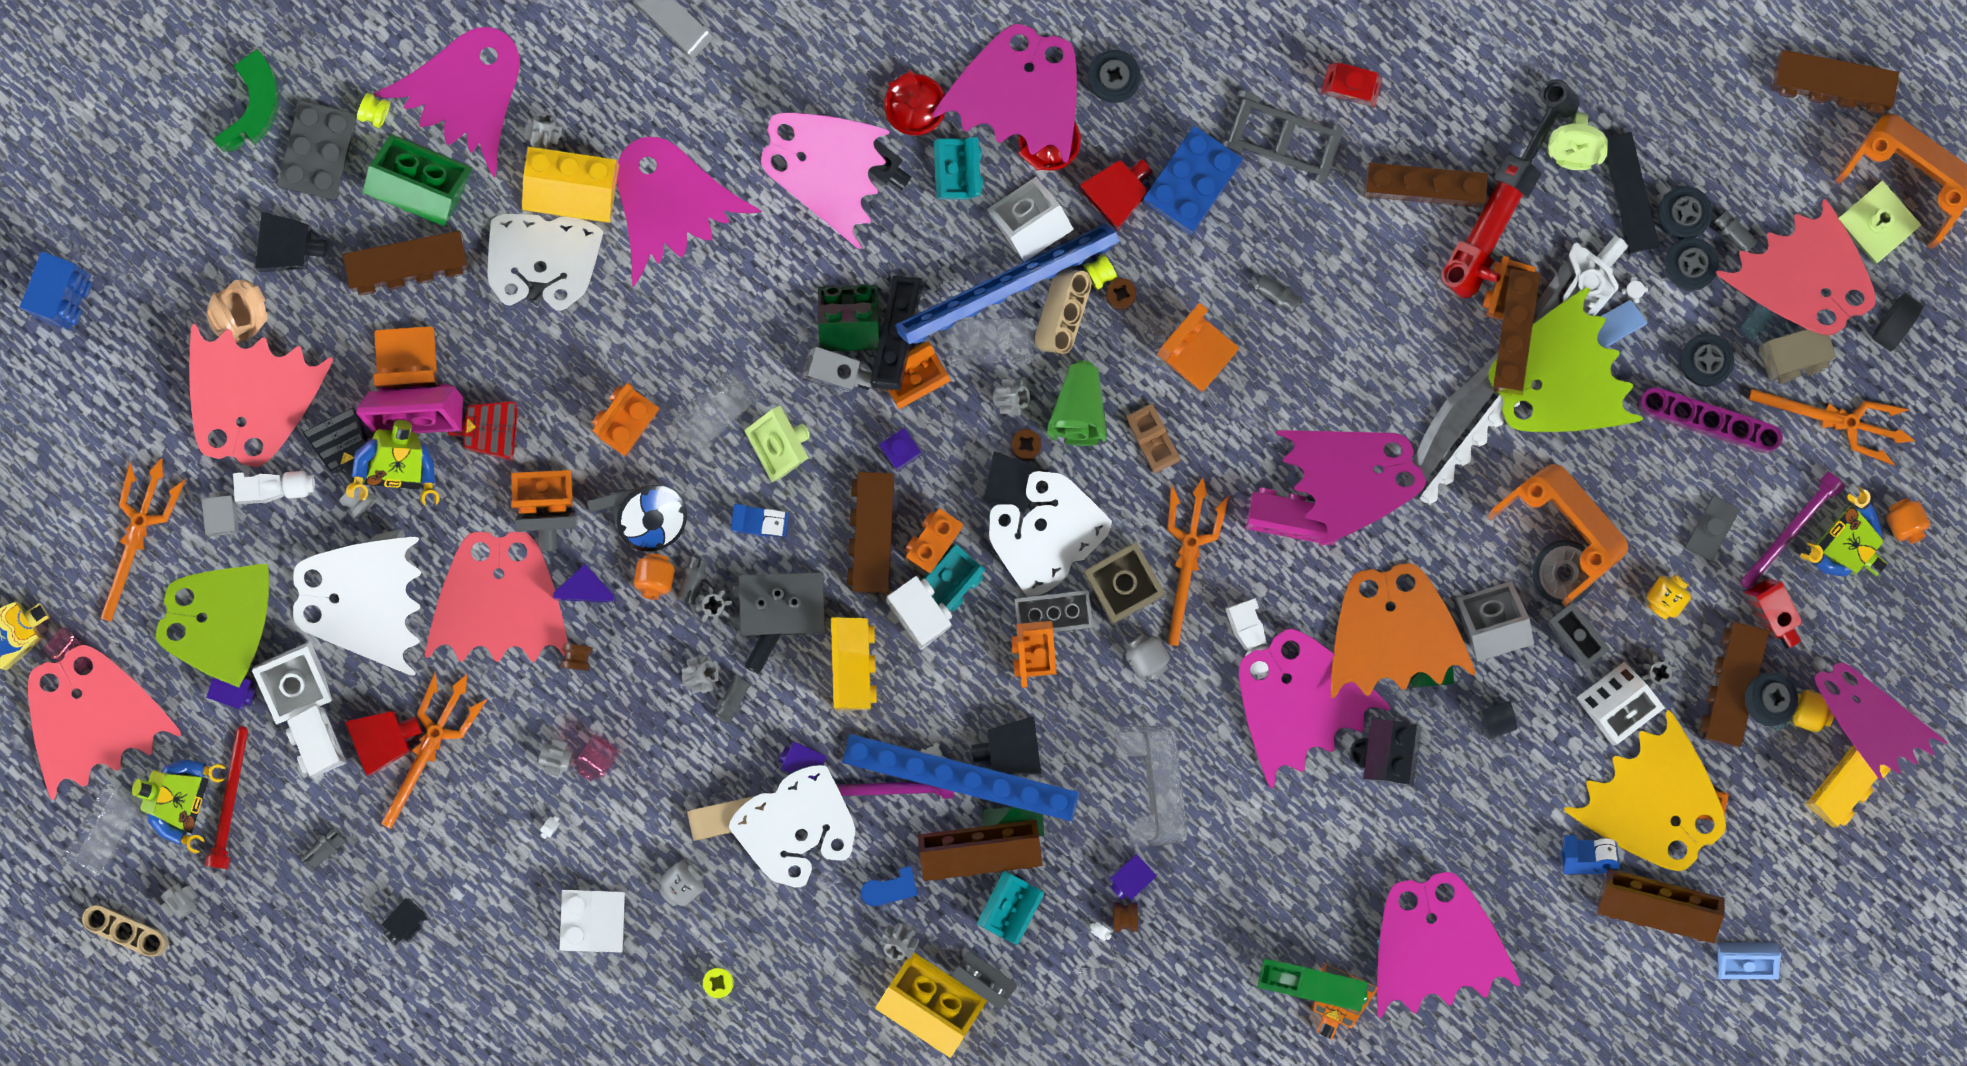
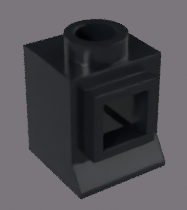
M405 898L381 924L386 929L383 934L395 945L399 942H404V940L409 942L423 927L420 923L431 918L411 899Z

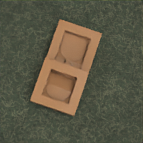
M1153 404L1126 416V420L1154 474L1181 461Z

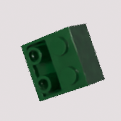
M860 284L857 286L831 285L828 287H818L819 346L821 349L827 351L878 349L879 315L877 285Z

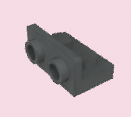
M967 952L951 975L1000 1010L1017 987L1016 983L972 952Z

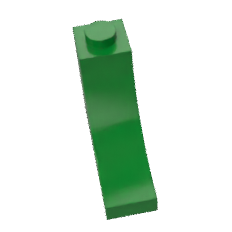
M1263 959L1257 988L1361 1012L1367 1000L1368 982L1302 966Z

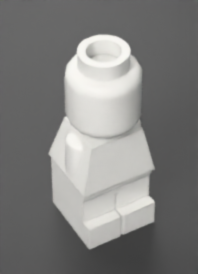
M305 471L286 472L283 477L272 474H259L248 477L245 473H233L235 502L238 504L267 503L284 497V495L289 499L303 498L308 496L309 493L315 492L314 475H307Z
M1256 598L1225 609L1234 632L1233 634L1243 648L1248 650L1245 656L1254 650H1265L1269 647L1265 645L1266 639L1263 624L1258 620L1255 609L1259 608ZM1257 661L1252 664L1250 671L1252 674H1256L1258 680L1267 677L1269 668L1265 662Z

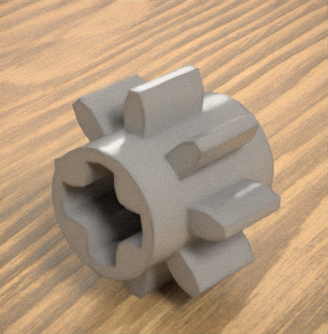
M537 113L534 115V118H528L524 137L531 138L530 144L534 148L549 149L552 147V144H558V139L561 138L562 125L556 124V118L549 113Z
M1002 379V386L996 387L993 392L994 405L1000 409V414H1008V416L1021 415L1020 408H1026L1030 401L1029 390L1023 386V381Z
M709 587V595L706 597L698 594L699 599L702 601V606H697L695 610L699 612L704 611L703 622H706L711 617L714 619L715 624L718 625V617L722 615L727 618L730 617L725 609L726 606L732 605V601H724L722 599L725 596L724 590L720 591L719 595H717ZM715 598L717 603H722V607L717 608L716 614H713L710 609H706V605L710 604V599Z
M1655 655L1651 657L1652 665H1641L1643 669L1647 670L1646 675L1642 676L1641 679L1643 681L1648 680L1651 690L1655 686H1659L1660 690L1665 692V683L1675 684L1677 682L1672 678V672H1675L1678 668H1671L1668 665L1669 657L1663 659L1662 662H1658V658ZM1662 667V674L1666 677L1656 681V674L1652 670Z
M696 656L686 660L689 667L681 670L684 685L688 689H692L693 694L714 690L712 683L719 681L717 666L712 661H709L707 656L702 658Z
M553 738L552 745L543 744L538 764L545 766L544 773L559 777L560 771L568 772L574 751L567 749V742Z
M177 883L161 895L165 903L159 907L167 918L175 915L179 921L197 908L193 900L198 896L190 885L182 888Z
M898 923L894 928L887 925L879 944L884 946L883 950L886 956L893 960H902L905 956L909 959L912 957L919 939L914 938L915 932L909 925Z

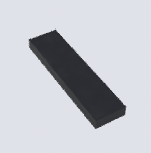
M1632 132L1606 137L1608 140L1606 160L1626 242L1629 246V254L1658 248L1659 241Z
M893 276L870 382L872 388L901 391L911 344H908L898 334L895 325L917 314L924 284L922 278Z

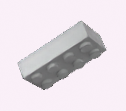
M1089 590L1014 599L1017 624L1052 621L1053 633L1093 628Z

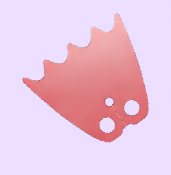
M1823 199V211L1819 218L1810 219L1795 214V230L1790 236H1780L1771 232L1767 233L1769 246L1766 252L1754 254L1740 251L1739 254L1742 262L1740 271L1736 273L1716 271V274L1731 286L1772 312L1810 331L1822 335H1833L1846 326V321L1850 317L1855 315L1861 316L1870 311L1875 306L1876 297L1872 282L1856 246L1829 202ZM1828 288L1831 291V295L1824 297L1821 295V290ZM1850 290H1858L1864 295V302L1859 306L1850 305L1845 300L1846 293ZM1823 309L1831 310L1836 315V320L1831 325H1823L1817 320V313Z
M192 324L189 356L190 401L194 434L200 451L206 456L217 459L232 456L238 459L241 464L251 467H260L267 463L281 448L303 417L320 388L333 358L329 357L317 366H308L304 361L300 346L295 347L285 356L276 357L270 352L266 338H261L254 346L243 349L236 344L230 329L225 330L215 341L208 342L200 335L198 327ZM244 417L246 425L243 427L237 426V418ZM215 429L223 430L227 435L225 445L219 448L212 447L208 442L209 433ZM250 438L260 439L263 443V450L257 456H250L244 450V444Z
M472 532L466 536L454 556L441 589L425 650L426 658H429L440 645L445 644L452 647L460 662L464 661L470 651L477 646L486 647L496 662H499L506 650L513 646L520 647L532 662L537 660L543 648L548 645L555 646L565 656L562 648L563 644H568L559 601L553 598L555 588L540 548L531 535L524 532H510L504 537H494L489 532ZM478 542L487 544L490 549V554L484 561H476L471 555V548ZM517 542L524 544L527 548V556L518 562L513 561L508 555L509 547ZM502 569L504 576L501 579L495 578L493 575L494 570Z
M77 646L67 651L63 660L57 663L46 662L34 668L29 675L28 700L33 736L49 797L52 800L55 799L57 787L63 779L69 778L83 787L88 785L90 770L96 764H105L115 771L120 770L121 756L126 749L135 748L151 755L153 752V737L157 732L166 731L173 735L181 736L177 726L137 682L108 657L90 646ZM78 657H87L92 661L93 669L89 674L79 675L75 672L73 665ZM48 673L56 675L59 680V686L55 691L46 692L40 687V679L43 675ZM73 689H80L82 696L78 699L73 698L71 695Z

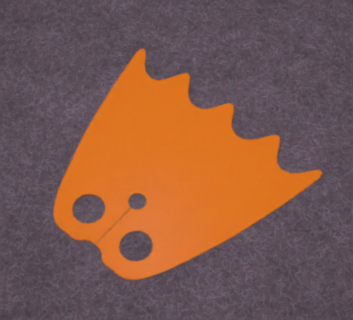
M1406 563L1395 565L1388 572L1381 573L1370 569L1353 575L1344 595L1336 631L1333 653L1335 656H1333L1331 674V698H1335L1342 686L1349 682L1355 683L1366 696H1369L1376 683L1382 678L1392 679L1402 690H1405L1411 677L1417 672L1426 673L1437 684H1441L1446 671L1452 665H1459L1471 675H1475V668L1449 610L1430 579L1418 566ZM1410 574L1414 577L1415 586L1411 591L1403 592L1397 588L1396 580L1400 575ZM1372 580L1378 585V592L1374 597L1366 598L1360 594L1359 586L1363 581ZM1389 599L1396 605L1393 611H1387L1385 608Z

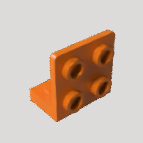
M1199 302L1162 345L1157 356L1199 391L1203 392L1238 352L1239 347L1204 318L1208 309Z
M432 326L385 329L374 332L377 374H373L374 386L378 390L384 387L400 389L410 386L429 387L438 385L435 330Z
M628 382L624 387L619 385L609 399L612 401V404L606 412L601 410L592 422V425H594L592 432L596 437L624 457L628 455L660 410L659 407L636 392Z

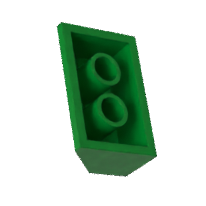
M390 134L369 165L362 193L401 208L406 212L428 219L433 223L445 226L457 207L473 167Z

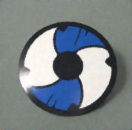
M648 485L633 491L624 499L617 514V528L622 539L632 548L646 552L658 551L674 543L682 534L687 522V509L683 499L677 492L662 485Z

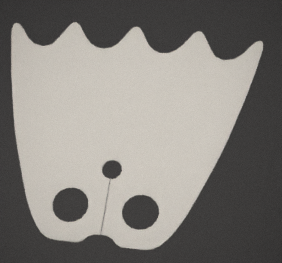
M396 538L351 545L311 556L298 563L294 568V585L299 592L298 600L293 605L295 624L304 632L408 675H415V671L406 664L402 654L404 650L420 642L405 626L406 617L420 609V605L409 598L405 591L408 582L421 574V571L406 561L405 558L406 550L418 542L419 538ZM314 569L320 572L322 575L320 586L313 588L305 583L304 574L306 571ZM333 593L337 594L339 602L331 603L329 596ZM308 605L317 606L322 613L321 619L316 623L308 622L303 615L305 607Z

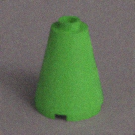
M1078 360L1075 364L1069 366L1048 424L1047 434L1052 440L1057 441L1059 436L1066 438L1065 444L1074 446L1098 445L1099 439H1102L1103 442L1106 441L1107 429L1099 370L1090 361Z

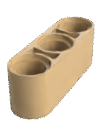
M1063 269L1059 271L1057 276L1053 277L1035 334L1036 346L1041 351L1065 354L1072 349L1092 285L1091 277L1087 272Z
M753 797L687 811L693 841L732 833L729 829L731 819ZM764 802L760 807H755V809L763 811L766 802ZM747 815L743 817V821L739 822L738 825L747 824Z
M95 905L90 906L83 913L82 922L87 930L149 957L161 956L168 949L169 941L164 932L111 908ZM98 910L105 915V922L99 928L95 927L92 923V915ZM123 923L130 924L133 930L131 937L127 940L119 935V928ZM151 935H156L160 940V946L154 952L150 951L146 945V941Z

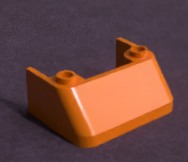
M1883 115L1877 120L1834 181L1840 184L1846 179L1863 154L1875 162L1888 160L1894 152L1943 186L1938 194V204L1948 214V217L1927 245L1932 250L1941 243L1967 206V164L1898 115Z
M1558 464L1547 465L1527 479L1497 504L1487 516L1490 521L1493 520L1520 497L1526 505L1534 508L1541 507L1551 500L1589 544L1581 553L1579 559L1582 570L1589 578L1561 602L1565 607L1622 560L1628 551L1626 538L1568 471Z

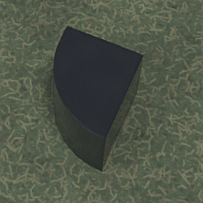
M1511 701L1478 712L1488 740L1518 729Z

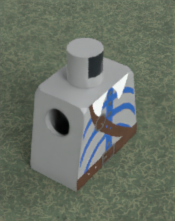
M815 347L808 352L801 380L849 392L854 386L869 390L872 373L860 370V361ZM838 368L845 371L844 379L838 376Z

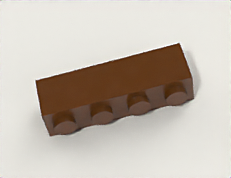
M1782 50L1777 57L1772 90H1778L1779 95L1795 98L1799 94L1808 96V100L1815 103H1825L1826 100L1836 101L1837 106L1842 108L1854 109L1855 105L1867 107L1866 111L1869 113L1884 114V111H1889L1894 106L1899 72Z
M1368 163L1366 167L1364 197L1482 208L1486 201L1488 173Z
M460 230L343 254L349 289L352 292H358L359 296L373 294L376 292L375 288L387 286L388 290L405 287L404 282L416 280L417 284L429 283L434 281V276L443 274L446 275V278L464 275L463 270L470 269L464 237Z
M1510 269L1493 391L1523 395L1540 273Z
M858 472V479H852L851 497H857L856 509L851 508L850 526L855 527V538H849L848 556H854V567L848 568L847 586H853V593L889 595L894 473Z
M1737 622L1730 623L1729 628L1724 627L1720 641L1721 645H1725L1722 657L1717 656L1713 673L1718 674L1715 686L1710 685L1706 702L1711 704L1708 715L1703 714L1699 731L1703 732V740L1734 748L1742 746L1749 717L1745 706L1744 694L1747 685L1756 676H1759L1769 630Z
M1037 819L917 835L923 881H938L945 878L969 877L976 874L1000 873L1008 870L1031 869L1043 866Z
M1608 868L1598 896L1597 914L1610 919L1631 922L1638 926L1663 930L1669 934L1690 937L1697 941L1715 943L1724 918L1725 898Z

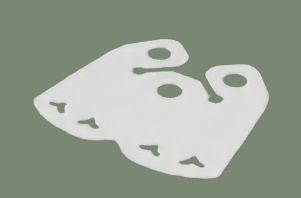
M502 214L496 216L491 220L487 273L489 285L501 302L505 305H513L526 298L529 288L516 274L511 273L512 268H518V271L528 281L548 283L559 277L561 273H567L566 279H560L543 291L544 300L553 309L562 311L586 292L597 259L603 231L591 222L571 217H559L552 221H546L539 215ZM508 221H512V223H510L507 228L504 225L500 224L501 222L507 223ZM523 221H527V223L534 222L535 224L526 227ZM561 225L565 227L572 226L567 232L560 228ZM583 228L588 232H594V234L585 236ZM538 261H543L546 263L547 268L544 272L539 273L534 270V264ZM515 284L518 291L514 295H508L504 290L506 285ZM564 289L567 292V298L557 300L554 297L555 291Z
M1036 471L1029 475L1026 495L1032 502H1044L1056 499L1059 504L1056 507L1053 505L1036 506L1023 518L1022 537L1020 539L1014 537L1015 533H1017L1020 511L1016 506L1012 504L996 505L990 512V541L1027 597L1041 595L1060 584L1067 577L1072 562L1084 560L1108 536L1112 521L1071 480L1058 473ZM1043 480L1048 483V490L1041 494L1037 492L1036 484ZM1002 514H1008L1011 518L1010 524L1006 527H1002L998 523V519ZM1039 518H1044L1047 521V527L1043 531L1036 530L1034 525L1035 521ZM1103 525V527L1099 529L1098 536H1096L1095 527ZM1081 542L1089 543V546H1085L1082 551H1079ZM1060 567L1061 569L1055 572V576L1052 577V568ZM1035 580L1043 582V585H1037L1034 589L1032 588Z
M822 765L810 766L790 774L782 780L775 793H763L753 797L734 814L729 824V829L761 870L771 880L792 887L806 885L812 865L806 858L790 856L783 858L780 855L781 851L785 850L798 854L805 853L818 845L823 832V825L828 824L830 829L826 832L821 853L827 859L846 860L852 852L855 836L853 819L827 766ZM820 773L816 781H814L811 778H808L809 775L815 776L816 774ZM798 781L797 790H788V787L794 786L795 782ZM764 802H766L763 811L755 809V807H760ZM747 815V824L738 825L739 822L743 821V817ZM798 829H805L808 832L806 840L798 841L795 838V833ZM836 838L842 839L844 842V847L840 851H835L831 848V842ZM793 865L801 868V874L796 878H792L788 874V869Z

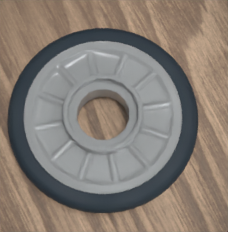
M1558 540L1544 547L1536 557L1533 565V581L1537 591L1547 601L1563 605L1561 602L1589 578L1582 570L1579 562L1581 553L1586 549L1583 545L1572 540ZM1563 564L1569 565L1572 572L1570 578L1566 581H1561L1557 576L1558 568ZM1594 583L1572 602L1576 603L1582 600L1590 592Z

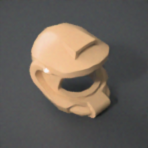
M240 279L233 281L223 291L219 293L214 292L211 295L207 306V319L210 329L218 337L225 330L230 329L235 342L240 343L253 337L267 321V313L264 304L266 299L259 286H254L249 280Z

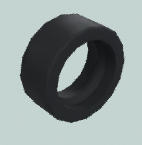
M1903 293L1884 316L1872 335V339L1888 351H1893L1920 316L1924 305L1907 293Z

